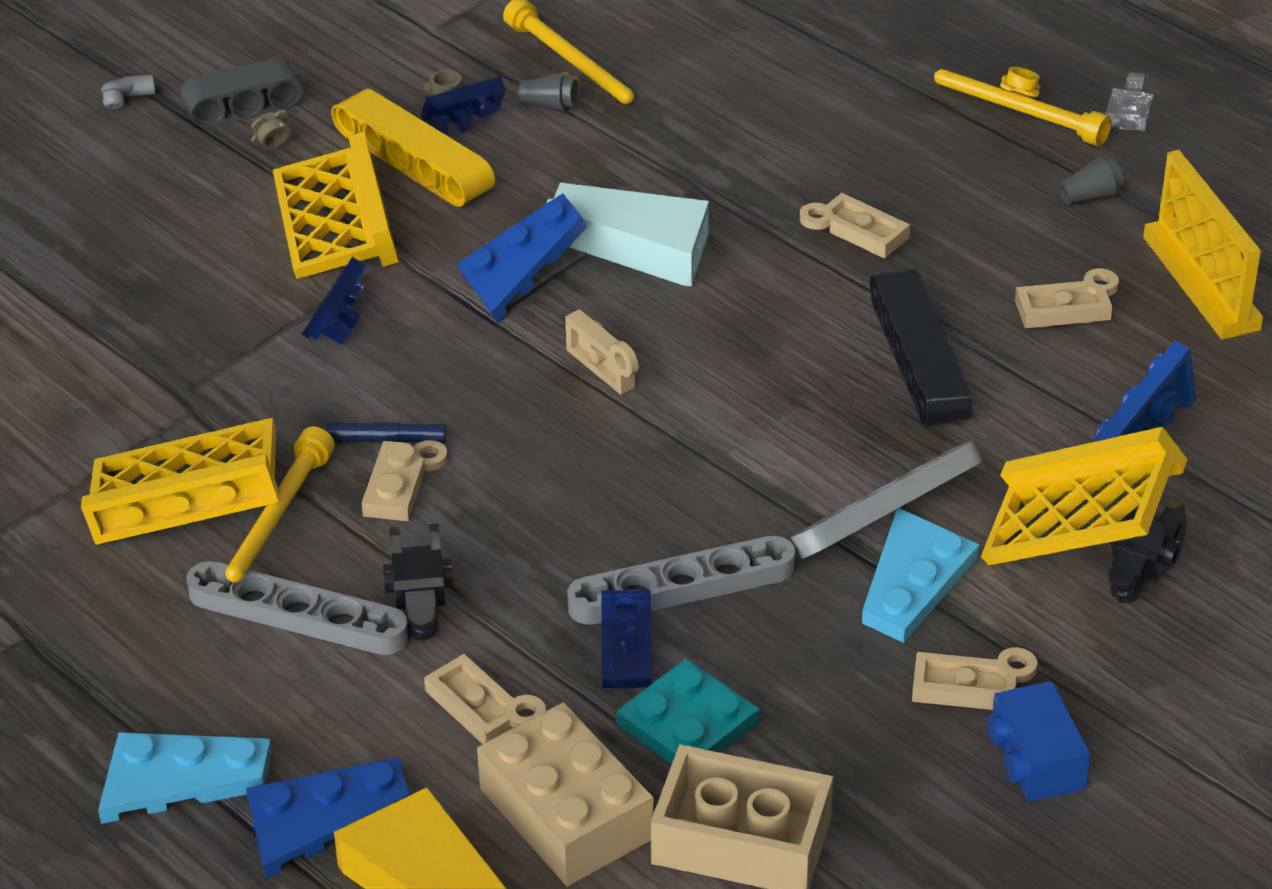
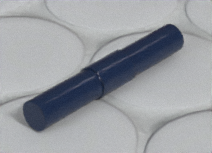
M395 422L326 424V431L332 436L334 441H446V424H403Z

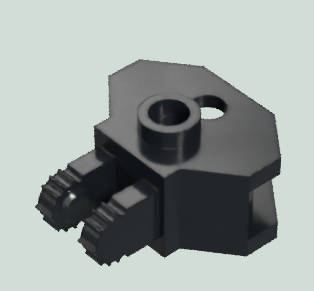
M1174 501L1167 505L1160 517L1154 516L1147 535L1108 542L1111 545L1113 555L1112 568H1109L1110 572L1108 573L1109 583L1112 584L1110 586L1111 595L1119 601V604H1131L1132 601H1136V597H1139L1138 593L1142 592L1148 578L1159 582L1162 574L1175 566L1182 550L1187 529L1185 504ZM1139 506L1119 522L1133 520Z
M439 523L429 524L430 545L401 548L400 528L390 527L392 563L383 564L385 593L395 592L396 608L406 609L409 634L413 636V639L423 640V642L434 637V633H437L436 606L445 605L444 588L454 587L451 558L442 559Z

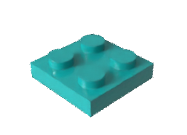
M685 658L617 710L616 725L672 765L679 744L722 753L759 723L760 709Z

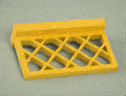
M364 132L348 136L350 148L273 169L296 279L377 256L380 258L382 267L399 263L375 165ZM347 164L338 175L328 173L331 168ZM299 177L305 178L298 186L285 183V181ZM318 182L328 184L320 193L311 190ZM341 188L350 191L344 199L333 197ZM300 200L311 202L303 211L293 208ZM324 206L333 209L326 218L316 215ZM346 213L356 215L349 225L339 222ZM306 224L316 227L309 236L299 234ZM329 231L339 234L332 243L322 241ZM352 238L366 242V244L352 248L345 247ZM311 250L321 252L319 257L302 262Z
M1180 150L1167 152L1159 220L1145 224L1143 238L1221 340L1260 331L1263 316L1252 302L1261 250Z
M273 417L94 459L90 494L82 496L81 509L95 545L279 503V490L275 481L277 429ZM258 438L250 445L244 444L248 440ZM212 449L206 455H200L204 450ZM231 453L236 455L227 463L221 462ZM168 459L167 461H165V462H164L163 464H161L160 466L154 465V464H156L158 461ZM185 464L191 465L180 474L176 472ZM122 470L114 477L107 475V473ZM141 474L145 475V477L138 481L136 484L130 483Z
M1163 427L1006 461L1000 476L1008 484L1009 488L984 546L981 558L989 566L1147 535L1168 477L1183 474L1188 459ZM1142 482L1134 490L1131 488V486H1133L1135 483ZM1101 491L1094 498L1091 497L1094 492ZM1125 491L1128 493L1127 496H1125L1107 512L1104 510L1109 504H1111ZM1062 499L1055 506L1052 505L1055 500ZM1021 501H1022V503L1025 505V507H1023L1020 511H1018V508H1019L1020 503H1021ZM1083 501H1088L1087 504H1085L1081 509L1074 513L1070 518H1068L1067 520L1064 518ZM1139 506L1133 520L1119 522ZM1048 508L1049 511L1042 515L1032 525H1030L1028 528L1025 526L1033 518L1040 514L1044 509ZM1098 513L1101 515V517L1098 518L1089 527H1087L1086 529L1079 530L1087 522L1094 518ZM1056 523H1061V525L1057 527L1054 531H1052L1048 536L1039 538L1044 533H1046L1050 528H1052ZM1020 529L1023 531V532H1022L1021 534H1019L1016 538H1014L1010 543H1008L1007 545H1004L1005 541H1007L1010 537H1012V536H1013L1016 532H1018Z

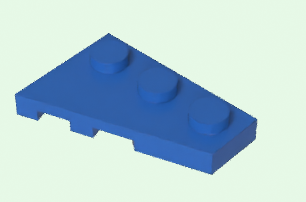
M562 193L456 265L498 323L508 313L505 306L517 293L524 296L534 285L531 278L544 264H554L582 234L587 225L564 193Z
M1174 341L1164 354H1158L1151 362L1147 375L1138 386H1132L1126 392L1120 408L1111 419L1107 418L1101 422L1095 432L1094 442L1150 430L1155 425L1165 428L1174 419V413H1172L1174 408L1179 404L1188 408L1197 399L1190 348Z
M399 757L246 788L265 880L282 872L281 864L302 854L309 859L325 851L324 843L334 839L335 831L410 796Z

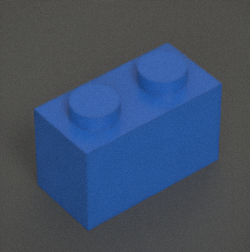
M1049 681L994 693L992 715L988 716L986 721L988 735L994 746H1000L1005 756V767L1008 777L1012 783L1019 784L1027 802L1086 789L1091 754L1053 682Z

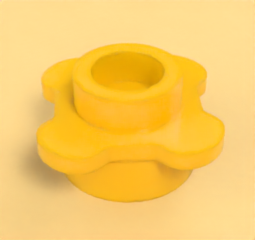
M1010 67L1007 75L1002 76L1000 87L1026 97H1038L1041 87L1038 84L1040 76L1025 68Z

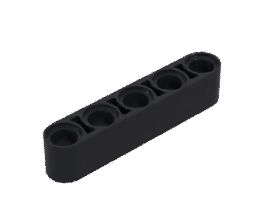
M913 268L871 274L870 296L873 308L923 426L969 420L972 414V404L968 385L917 270Z

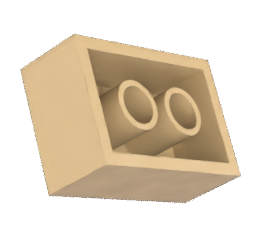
M564 702L477 747L480 790L566 887L651 841V820L654 814L653 796Z
M679 744L651 820V864L765 889H809L831 820L833 776Z

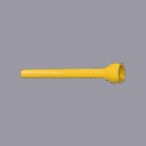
M512 0L506 6L503 13L504 22L515 31L532 33L621 103L630 104L634 100L632 90L540 21L536 7L527 0Z
M945 69L937 70L934 74V80L939 85L1076 130L1077 135L1082 137L1083 142L1097 147H1101L1106 142L1111 131V116L1097 111L1085 112L1083 115Z
M314 426L307 427L294 444L295 461L278 486L279 503L266 505L226 568L225 575L230 582L237 583L244 578L311 469L323 466L330 458L335 449V442L332 436L324 429Z

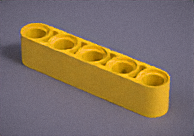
M364 89L332 108L333 122L344 137L348 138L349 135L364 132L371 154L456 207L467 204L495 186L494 172L485 159L371 89Z

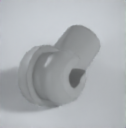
M154 75L127 76L104 83L100 95L103 96L104 106L109 109H118L124 105L123 97L155 95Z

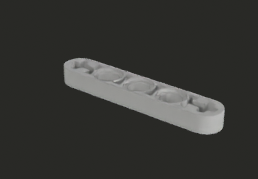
M973 439L797 532L791 536V539L801 559L808 557L976 466L983 459Z
M765 536L582 577L572 582L567 590L568 613L578 623L586 625L598 624L779 583L789 579L794 573L795 547L791 541L784 537ZM722 565H734L740 570L734 574H723L716 569ZM677 575H687L694 579L691 583L683 585L670 581L672 577ZM632 585H640L647 588L648 591L641 595H631L624 592V589Z
M214 561L201 562L193 566L186 576L190 601L195 606L380 655L395 654L403 650L409 641L407 617L402 610L395 607L248 570L240 582L233 583L225 575L228 564ZM259 591L265 594L261 599L255 601L241 599L248 592ZM299 602L309 605L302 612L293 613L285 610L288 605ZM339 614H348L354 617L345 624H334L329 621L333 616Z

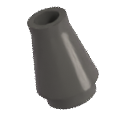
M568 72L531 80H521L519 85V99L522 104H533L567 112L569 108H577L580 102V81L577 76H570Z
M1098 157L1069 178L1060 181L1058 189L1062 200L1066 205H1070L1075 202L1114 196L1118 189L1124 187V178L1120 166L1113 157L1106 159Z

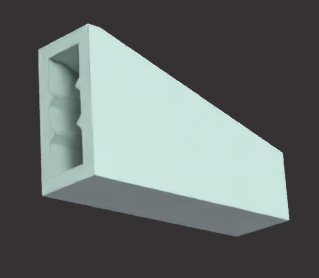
M568 183L559 184L554 198L564 193L587 225L582 234L569 246L570 248L683 286L692 287L709 235V201Z

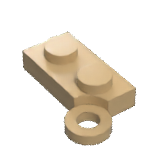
M840 193L827 205L823 203H809L800 209L799 221L804 227L820 230L830 226L831 234L884 259L910 238V224L843 193ZM818 214V215H821L822 217H820V218H814V217H811V215Z
M1096 268L1085 274L1084 281L1016 287L1015 303L1024 328H1044L1055 325L1111 320L1112 304L1108 296L1116 293L1119 278L1111 270ZM1095 281H1105L1107 284H1097Z
M580 309L565 316L566 350L620 395L635 388V373L638 371L639 365L633 349L626 342L618 341L599 322L592 320Z
M425 440L413 447L410 443L383 441L362 500L363 517L409 522L425 471L438 470L445 466L448 456L445 445L434 440ZM427 453L436 454L433 458L422 457V455Z
M1019 647L1003 650L997 660L917 652L912 702L993 710L994 693L1015 689L1016 683L1030 681L1037 672V658L1032 652ZM1018 661L1023 663L1025 667L1015 669L1009 666V663Z
M465 654L424 677L425 691L482 744L509 731L510 726L515 728L546 712L545 703L536 696L520 695L515 698L510 696ZM523 709H530L535 712L529 717L517 714Z

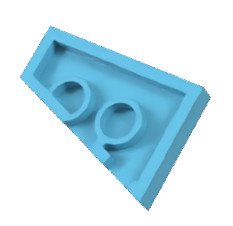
M898 508L863 607L862 624L904 643L979 557L980 544Z
M118 733L98 808L100 822L103 824L119 820V813L147 808L148 814L167 811V803L196 798L201 803L246 795V788L266 784L272 755L271 741L266 738Z

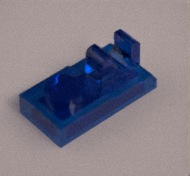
M501 76L426 97L420 116L424 122L427 121L430 126L433 125L435 129L447 136L449 129L446 121L449 120L458 125L461 134L465 133L470 124L469 116L485 117L498 110L505 95L506 87Z
M354 257L350 259L301 333L308 339L312 337L316 340L320 333L336 343L343 344L351 333V329L360 318V314L352 309L351 305L364 287L358 280L367 267Z
M651 590L601 591L602 689L647 688L652 684Z

